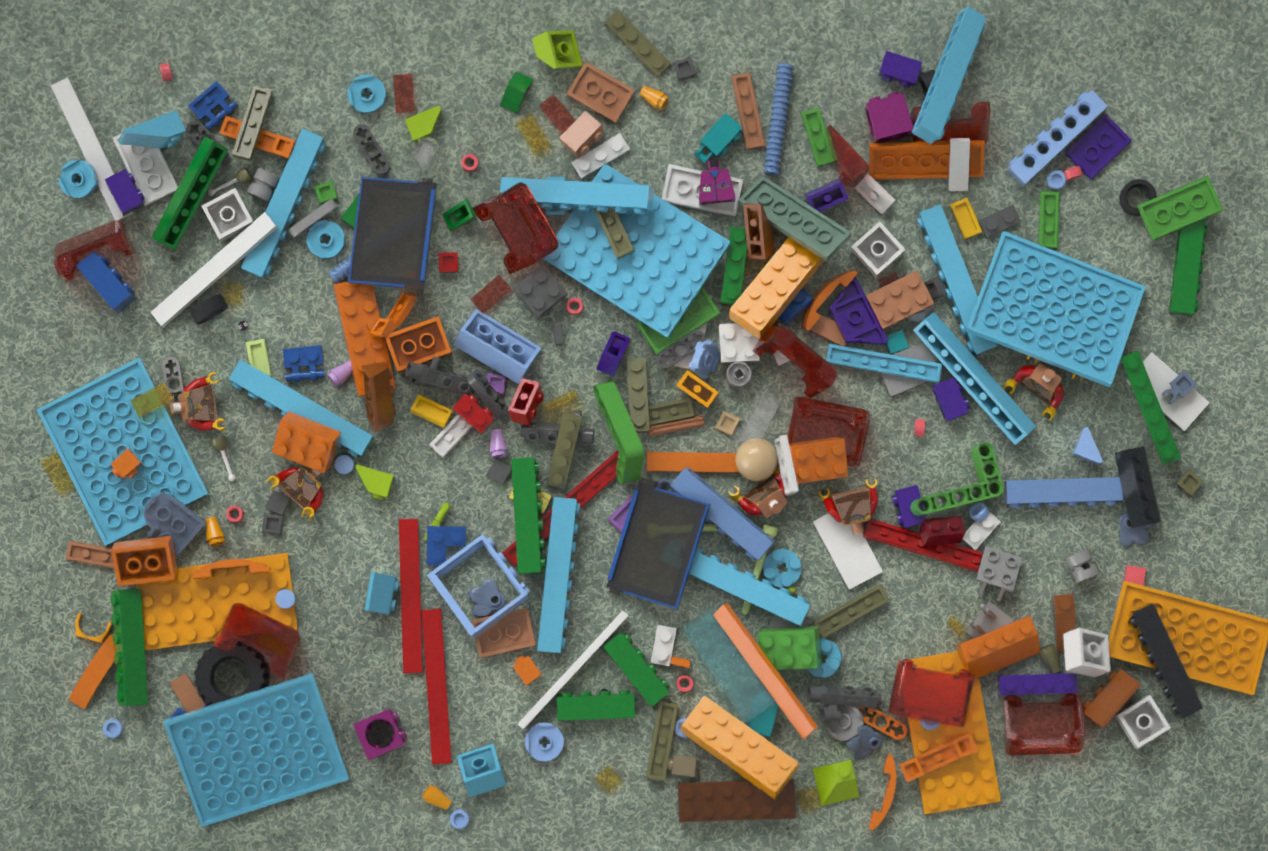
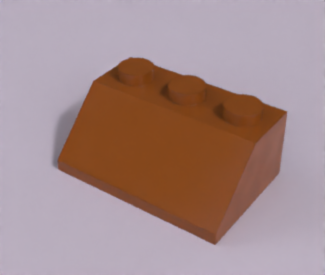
M385 362L362 365L367 420L375 432L394 422L393 415H396V408L392 404L391 399L394 397L393 386H390L392 370L388 368Z
M1122 669L1118 671L1113 670L1107 677L1109 681L1104 686L1101 684L1095 690L1096 696L1092 700L1088 699L1081 706L1083 708L1081 713L1097 728H1104L1142 685Z

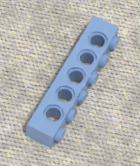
M1093 90L1089 93L1085 91L1077 98L1079 102L1075 106L1071 104L1064 111L1065 116L1061 119L1057 117L1050 124L1052 128L1048 132L1043 130L1036 137L1038 141L1034 145L1031 143L1022 150L1024 154L1020 158L1016 156L1009 163L1008 171L1023 187L1108 107ZM1079 108H1087L1088 115H1081ZM1072 120L1075 127L1068 128L1065 125V121ZM1052 133H1058L1061 136V140L1054 141L1051 137ZM1038 146H1045L1047 153L1040 154ZM1031 159L1034 163L1033 167L1025 166L1024 160Z

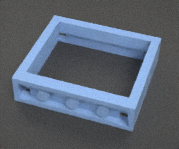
M483 534L427 575L473 639L530 598L527 595L529 590L523 582L519 584L516 580L518 575L512 567L508 569L505 565V562H507L506 558L501 552L497 554L494 550L495 543L490 537L486 539ZM485 546L520 596L475 628L440 578Z

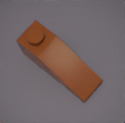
M744 203L748 259L766 260L775 252L773 232L762 204Z
M1074 594L1052 596L1055 640L1058 653H1065L1063 634L1076 629Z

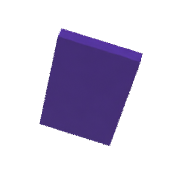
M1105 113L1064 154L1076 166H1080L1081 171L1092 180L1132 140Z

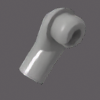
M934 306L907 319L910 321H923L933 311Z

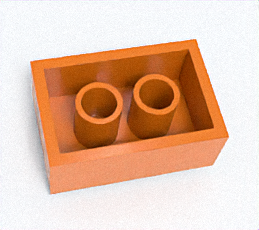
M439 316L385 336L398 373L405 372L409 362L427 364L432 362L434 356L441 359L452 355Z
M288 411L280 420L272 453L325 474L333 464L341 432Z
M832 437L789 443L797 484L848 477L845 438Z
M172 536L115 542L111 549L118 586L175 580L178 574Z

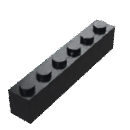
M1148 603L1130 612V624L1133 628L1137 629L1139 633L1137 638L1141 646L1145 645L1146 657L1149 663H1153L1156 668L1154 674L1157 680L1162 681L1164 685L1162 690L1167 699L1170 698L1173 704L1170 706L1173 714L1183 719L1202 710L1203 706L1154 604Z

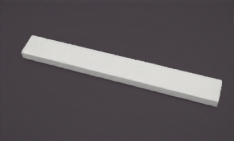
M69 78L51 85L86 161L94 167L97 173L98 186L115 221L118 222L133 215V212L125 216L122 215L106 185L105 179L114 175V172Z
M264 212L151 311V314L162 327H165L278 228L276 224Z
M624 611L613 620L518 723L522 729L535 718L628 617Z

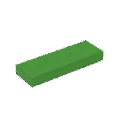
M815 108L802 112L801 117L817 168L835 163L820 109Z
M1040 191L1038 245L1048 249H1058L1060 192Z

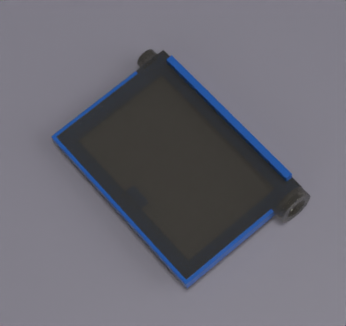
M361 177L348 283L405 288L404 293L407 295L423 296L437 183H433L432 178H422V182Z
M640 477L628 510L606 587L610 588L609 592L620 595L623 592L678 610L710 504L657 488L659 482Z

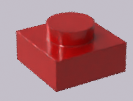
M458 252L438 253L439 273L458 272Z

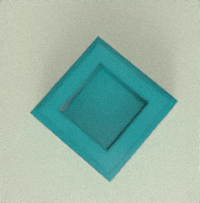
M903 330L886 335L889 341L887 347L890 354L909 348Z

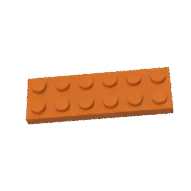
M970 140L969 177H983L984 140ZM934 141L932 144L928 142L869 143V175L874 180L949 178L950 141Z
M348 282L334 284L333 288L358 397L365 396L362 365L385 362L388 368H391L385 337L372 336L370 334V331L380 318L373 285L351 284ZM392 372V379H390V386H393V389L395 390V389H396V386H395V381H394L393 372Z

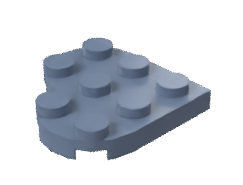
M165 493L153 496L148 500L144 508L145 521L150 527L147 539L172 536L175 556L185 549L206 523L204 519L177 498Z

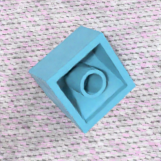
M371 572L365 604L366 611L390 615L391 611L395 610L396 600H393L394 592H398L399 581H396V576Z
M494 744L457 755L469 797L506 786Z

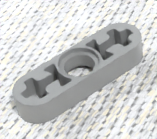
M333 199L327 201L288 230L289 234L293 239H297L307 232L313 224L322 221L339 208Z
M167 357L162 363L169 407L171 402H176L175 396H171L170 393H183L184 390L181 365L174 357ZM169 361L176 364L173 370L174 374L178 373L179 376L167 377V374L171 375V370L166 368V365H169ZM173 379H177L180 382L177 390H172L169 387V383Z

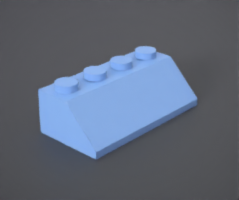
M477 309L464 324L453 344L455 347L518 384L524 378L541 350L540 346Z

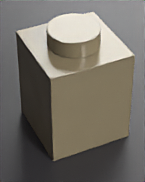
M673 755V759H669L668 770H672L671 775L695 777L696 757Z

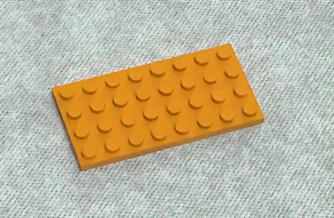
M288 553L244 559L266 565L271 568V572L251 574L250 568L247 566L213 570L214 577L192 579L194 572L208 565L204 564L178 568L175 580L136 584V588L141 589L145 651L297 630L295 603L288 609L281 608L276 603V595L280 590L288 589L293 592Z
M1123 581L1108 636L1109 657L1156 669L1153 663H1149L1145 654L1147 653L1145 645L1141 646L1137 638L1139 633L1136 628L1132 627L1129 621L1131 617L1130 612L1148 603H1153L1190 679L1254 695L1268 643V619Z
M958 651L897 661L914 757L968 733L971 734L978 751L918 777L924 814L1001 802L979 678L972 681L969 680ZM926 711H935L940 717V724L934 730H927L921 725V716Z

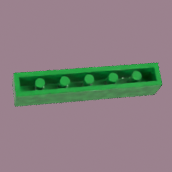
M206 136L204 137L151 238L173 250L177 248L226 156L228 148Z
M1205 219L1178 230L1169 305L1170 314L1192 316L1194 312L1198 311L1199 301L1196 300V294L1200 292L1201 282H1198L1199 274H1202L1203 263H1200L1201 255L1205 253V244H1202L1203 236L1206 237L1207 235Z
M1136 350L1121 356L1122 364L1162 464L1165 465L1180 459V454L1139 351Z
M534 457L511 459L519 576L543 574L542 569H546L545 557L541 556V550L545 549L544 538H540V531H543V519H539V512H542V501L538 500V493H541V483L537 481L540 465Z
M141 589L112 591L110 602L113 606L112 624L115 631L113 643L116 646L114 661L117 664V672L115 674V680L118 683L117 701L119 707L148 705Z

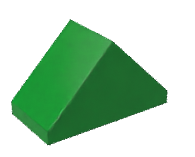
M516 71L507 84L500 106L518 113L533 79Z
M468 199L442 214L449 231L477 220Z

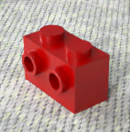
M521 379L508 409L512 422L530 426L531 421L536 418L537 407L544 399V393L539 382Z
M464 394L452 409L482 435L494 422L493 413L488 408L484 407L482 409L477 405L479 401L471 394L469 396Z

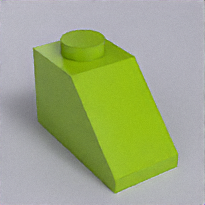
M440 105L405 119L414 143L423 144L429 141V137L433 135L442 113Z
M356 464V470L368 492L372 494V498L383 500L384 497L388 498L395 476Z

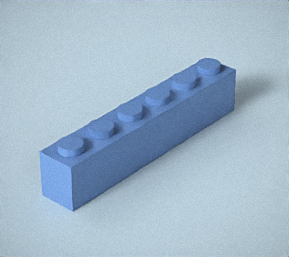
M689 467L684 468L670 485L674 488L672 491L676 494L710 504L706 521L714 522L717 525L716 529L723 535L727 533L732 538V543L737 547L742 546L747 550L745 553L751 559L760 560L775 543L773 538Z
M1120 477L1005 481V505H1010V508H1022V504H1029L1030 508L1041 507V504L1048 503L1049 507H1060V503H1068V506H1079V503L1087 502V506H1098L1099 502H1106V505H1118V501L1123 500Z

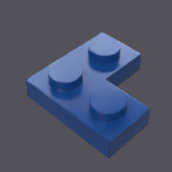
M427 526L426 565L443 564L446 561V546H466V526Z

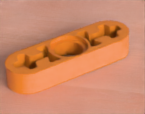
M866 707L869 714L873 715V711L877 714L873 717L872 723L868 722L871 718L864 716L865 724L897 740L903 739L906 736L907 728L903 723L875 708ZM879 716L885 717L887 721L886 725L882 728L878 727L875 723L876 718ZM890 720L894 722L892 726L898 728L900 725L902 727V735L898 734V736H895V731L889 729V732L885 731L890 725Z

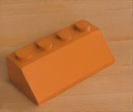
M1031 616L1023 617L955 645L970 681L1041 653L1038 633Z

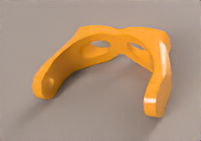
M78 613L75 623V636L103 643V640L110 632L112 622H108L106 631L103 634L89 637L80 629L79 622L82 613Z

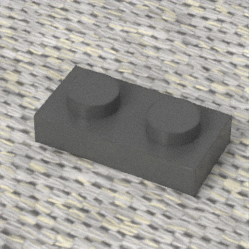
M1011 205L978 220L985 237L988 238L1021 223V220L1014 205Z

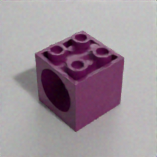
M893 92L888 94L886 98L880 99V96L869 99V102L866 103L864 110L873 143H886L911 136L913 125L904 93Z
M387 709L353 724L368 760L406 745L405 740H408L404 729H400L398 726L400 719L396 711L392 712V709ZM379 719H383L382 722L387 724L391 723L395 730V735L393 734L391 739L392 743L386 748H380V745L375 743L372 744L368 737V733L372 729L371 724Z

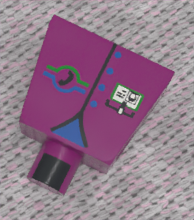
M719 159L708 160L709 171L701 172L699 205L735 202V193L728 169L720 170Z

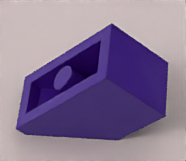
M613 331L596 369L614 377L631 338Z

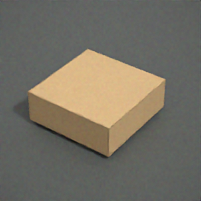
M723 411L715 428L732 436L740 418Z

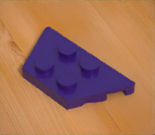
M854 277L830 306L829 311L845 343L887 344L889 341L857 278Z

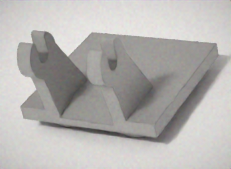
M985 546L976 581L982 582L978 595L982 596L987 583L1000 587L996 599L998 602L1001 601L1005 590L1013 592L1022 557Z
M988 602L986 606L984 604L979 606L982 611L974 622L972 619H969L968 623L971 626L966 633L974 638L1014 622V620L991 602Z

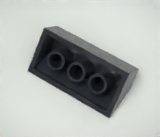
M1145 447L1131 448L1114 453L1131 528L1161 523V515Z

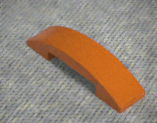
M226 116L219 134L236 141L242 121ZM261 129L256 149L289 159L296 141Z
M855 270L842 272L827 281L813 296L814 301L806 309L801 327L804 330L809 331L821 317L816 310L838 285L847 287L858 272Z
M408 271L404 278L416 279L417 272ZM401 288L403 293L387 318H379L370 334L372 336L384 337L393 332L410 313L420 289Z
M228 559L200 568L192 574V579L214 577L213 570L249 566L250 573L255 574L271 572V568L251 560Z
M110 634L97 651L68 699L84 710L115 662L116 646L113 643V635Z
M968 733L899 764L906 781L909 782L948 763L978 751L971 734Z
M887 754L882 772L890 774L881 811H872L869 830H874L882 822L894 797L896 767L893 755Z

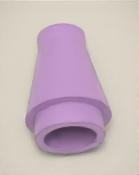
M350 360L331 369L330 373L327 374L330 381L336 387L342 385L352 374Z
M491 430L490 454H492V458L506 457L508 448L502 430Z

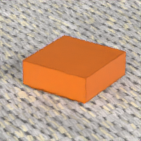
M673 656L670 664L689 668L691 661Z

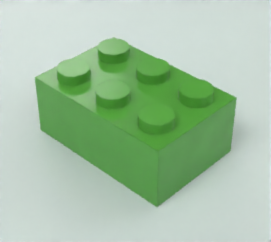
M819 626L763 628L758 632L759 647L776 670L818 668L822 665Z

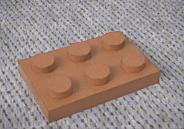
M585 62L566 95L616 124L635 90Z
M918 270L866 295L883 330L935 305Z
M528 607L510 612L475 638L479 658L536 645ZM491 616L471 620L476 628Z

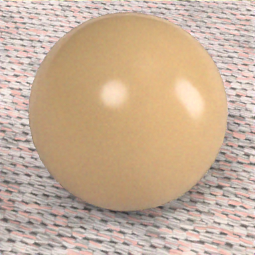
M752 438L740 445L736 452L735 463L743 477L751 481H762L772 476L776 471L778 457L775 447L769 441L761 438Z

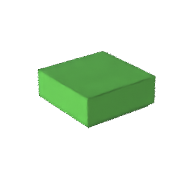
M333 181L314 186L320 205L331 199H338Z

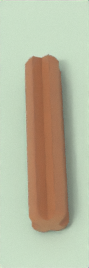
M703 416L650 425L649 435L654 436L702 427L705 424Z

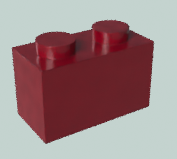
M962 516L924 519L920 527L923 547L961 543L965 535Z

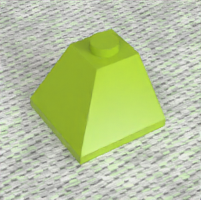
M574 30L546 31L532 38L536 57L553 69L583 66Z
M851 759L812 768L822 806L859 797Z

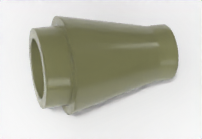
M1049 644L1040 648V656L1050 669L1051 674L1060 672L1062 667L1058 647H1055L1054 644Z

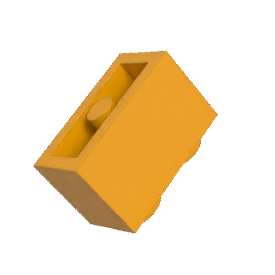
M689 370L685 372L676 385L707 408L711 406L720 393Z

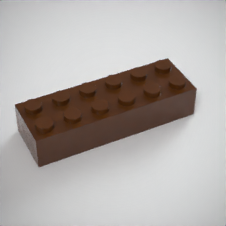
M790 779L776 799L748 780L678 783L679 822L796 818L794 779Z

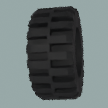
M226 640L212 645L211 648L203 652L201 659H198V665L194 671V684L197 687V693L207 706L269 687V666L264 656L257 648L242 641ZM228 659L242 661L250 672L248 687L238 695L231 696L222 693L214 681L216 668L220 663Z

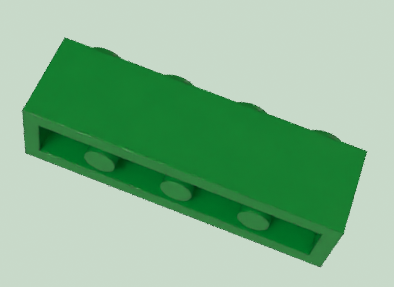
M730 227L729 241H731V245L727 249L720 305L733 306L741 296L747 241L745 228Z
M619 633L604 645L603 648L652 707L670 693L667 690L670 686L663 678L661 680L658 679L655 675L658 671L651 663L649 665L646 664L643 660L646 656L639 648L637 650L631 645L633 640L627 633L625 635Z
M619 690V694H611V691H599V695H592L591 691L580 692V695L572 696V692H562L561 696H557L558 721L635 718L634 693H630V690Z

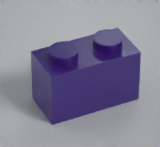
M886 51L878 76H881V79L887 82H892L893 80L900 82L899 85L906 88L914 87L922 62Z
M126 169L105 179L106 185L123 216L144 206L142 201L145 198L140 189L136 190L134 186L136 181L132 173L128 174Z
M839 178L804 194L809 206L819 212L849 199Z
M955 377L932 386L945 422L969 413L970 405L966 398L963 399L961 391H963L962 386L958 380H955Z
M918 485L895 490L892 496L894 507L898 506L899 514H896L899 526L903 525L904 529L920 525L926 519V515H914L910 507L914 500L921 498ZM919 502L920 510L924 511L922 502Z

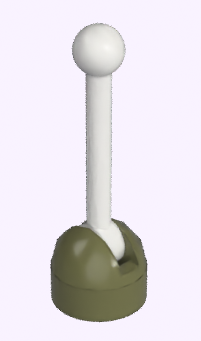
M246 167L240 169L235 179L215 189H209L208 195L214 196L215 192L236 182L242 184L251 182L252 178Z
M226 436L211 440L212 446L216 450L221 451L229 474L228 480L231 482L235 481L236 476L232 474L224 451L227 446Z

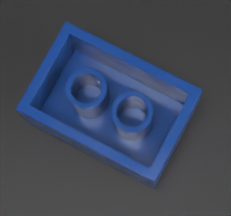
M93 251L76 266L110 307L119 314L136 299L133 296L135 291L129 284L120 281L123 277L113 267L109 268L111 263L101 252L97 254Z

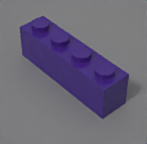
M1077 673L997 676L998 695L1078 693Z

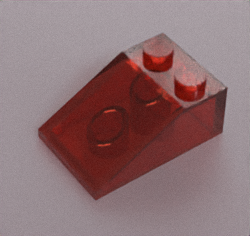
M829 125L826 135L837 173L840 175L838 178L845 186L848 184L852 187L868 172L870 166Z

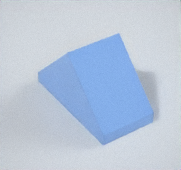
M1085 427L1080 433L1072 455L1098 465L1103 460L1089 428Z

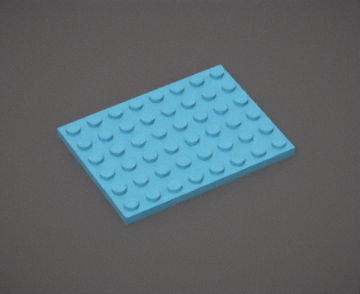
M605 163L592 181L639 185ZM653 194L652 212H645L644 215L635 214L634 211L618 213L635 249V252L618 260L595 210L590 208V211H580L578 208H574L541 258L666 338L670 337L731 245V241Z
M1003 231L966 332L1110 388L1146 286Z
M140 357L37 409L105 546L147 526L144 508L148 500L159 493L169 494L177 498L184 505H188L209 494ZM126 449H130L143 463L137 469L139 472L131 479L118 478L112 472L113 466L111 463Z
M313 673L164 720V726L201 827L349 780Z

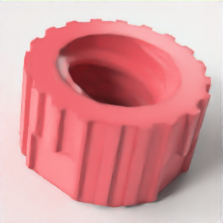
M169 63L161 64L160 69L163 81L172 80Z
M472 154L465 155L461 161V165L466 171H475L479 165L476 156ZM468 159L474 160L472 167L466 165Z
M1080 166L1064 171L1066 181L1083 175Z
M579 298L570 299L566 304L567 311L572 315H579L583 309V303ZM573 302L579 304V309L576 311L570 308Z
M916 419L915 436L924 437L925 420Z
M231 506L227 510L226 517L229 521L238 523L242 520L244 511L239 506ZM233 510H238L239 516L236 519L231 517Z
M687 675L679 677L676 681L678 689L682 692H688L693 686L692 678ZM687 679L689 686L687 688L681 687V680Z

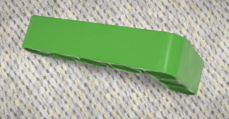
M613 381L594 385L593 390L596 401L619 451L616 468L618 481L620 484L640 480L644 449L618 389Z
M983 442L974 446L971 450L979 483L916 499L910 506L912 513L916 516H924L1001 495L1004 487L992 445ZM980 448L984 449L985 456L980 454ZM985 466L990 469V475L985 473ZM990 485H993L995 488L994 494L990 491ZM972 489L977 491V498L972 495ZM955 493L959 495L960 502L954 499ZM937 498L942 500V507L937 505ZM919 502L924 504V511L920 510Z

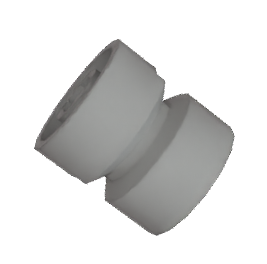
M258 168L253 177L256 182L250 184L247 193L269 203L273 194L271 189L277 187L280 178Z
M740 361L732 363L726 372L728 384L739 389L745 387L751 379L750 367Z
M1088 549L1065 558L1069 568L1074 570L1072 575L1076 583L1099 573L1095 563H1091L1092 556Z

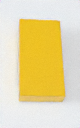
M968 197L950 204L964 240L982 233Z
M419 394L410 409V413L442 428H445L453 410Z

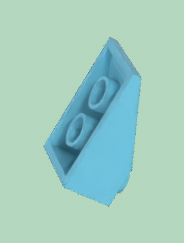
M177 110L124 129L118 142L122 145L165 148L168 146V148H173L179 145L186 130Z

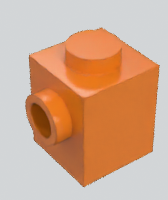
M126 449L111 463L113 466L112 472L118 478L131 479L139 472L137 469L143 463L130 449Z
M522 655L514 661L516 665L513 668L526 686L542 675L529 655L527 657Z

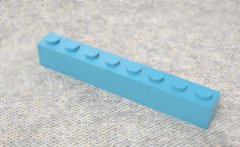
M969 6L958 13L912 130L913 134L929 144L940 140L945 133L944 126L951 117L949 113L956 104V95L962 89L961 82L968 73L967 67L974 58L973 51L979 45V36L985 29L986 17Z
M305 129L301 130L265 212L278 228L246 255L241 266L243 271L262 279L265 278V275L269 276L273 267L270 265L272 259H276L280 252V248H278L280 241H284L287 236L288 223L292 224L296 213H293L296 206H300L303 196L301 193L310 184L311 179L309 175L311 171L314 172L317 168L318 161L316 159L319 154L324 152L326 147L323 137Z
M501 177L499 200L508 207H516V204H522L526 208H534L535 205H539L544 209H553V206H556L562 210H571V207H574L580 211H590L591 208L597 209L598 212L615 210L617 213H627V211H634L635 214L644 215L645 212H652L654 189L649 185Z
M941 204L918 214L919 218L916 219L920 229H924L926 234L924 241L926 246H930L932 249V261L934 265L938 264L940 269L938 276L946 284V296L948 300L952 299L954 304L952 311L954 316L960 319L961 324L959 328L962 335H966L968 342H966L970 353L973 352L974 356L995 349L997 343L966 332L978 296Z
M935 312L913 330L1014 445L1036 427Z
M241 359L229 377V380L232 381L231 386L240 391L242 388L249 391L247 395L255 400L259 398L265 400L264 405L273 410L275 407L282 410L281 414L283 416L290 411L340 431L341 435L337 447L341 448V446L348 448L347 453L356 458L358 455L363 457L374 438L371 434Z
M553 497L537 651L560 653L561 649H565L566 638H563L562 634L563 630H567L568 622L564 615L565 611H569L570 599H566L567 591L571 592L572 580H568L569 572L573 573L574 561H570L571 553H575L576 542H572L573 534H577L578 523L574 522L575 515H579L580 503H577V499Z
M677 538L675 541L670 539L661 561L680 570L683 559H680L679 555L682 547L687 548L685 546L686 542ZM697 548L689 575L800 627L802 626L811 606L807 604V599L799 595L797 598L790 596V591L782 587L777 590L772 587L773 583L765 579L760 582L755 579L756 575L745 571L743 574L737 571L739 567L728 563L726 566L720 563V558L714 555L707 557L703 555V550Z

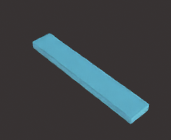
M834 344L828 345L825 362L939 383L942 369L941 363Z

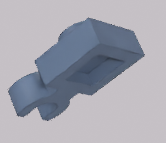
M1184 370L1169 383L1172 389L1165 390L1162 396H1165L1167 393L1171 394L1172 399L1168 403L1172 404L1176 401L1178 394L1183 398L1197 384Z

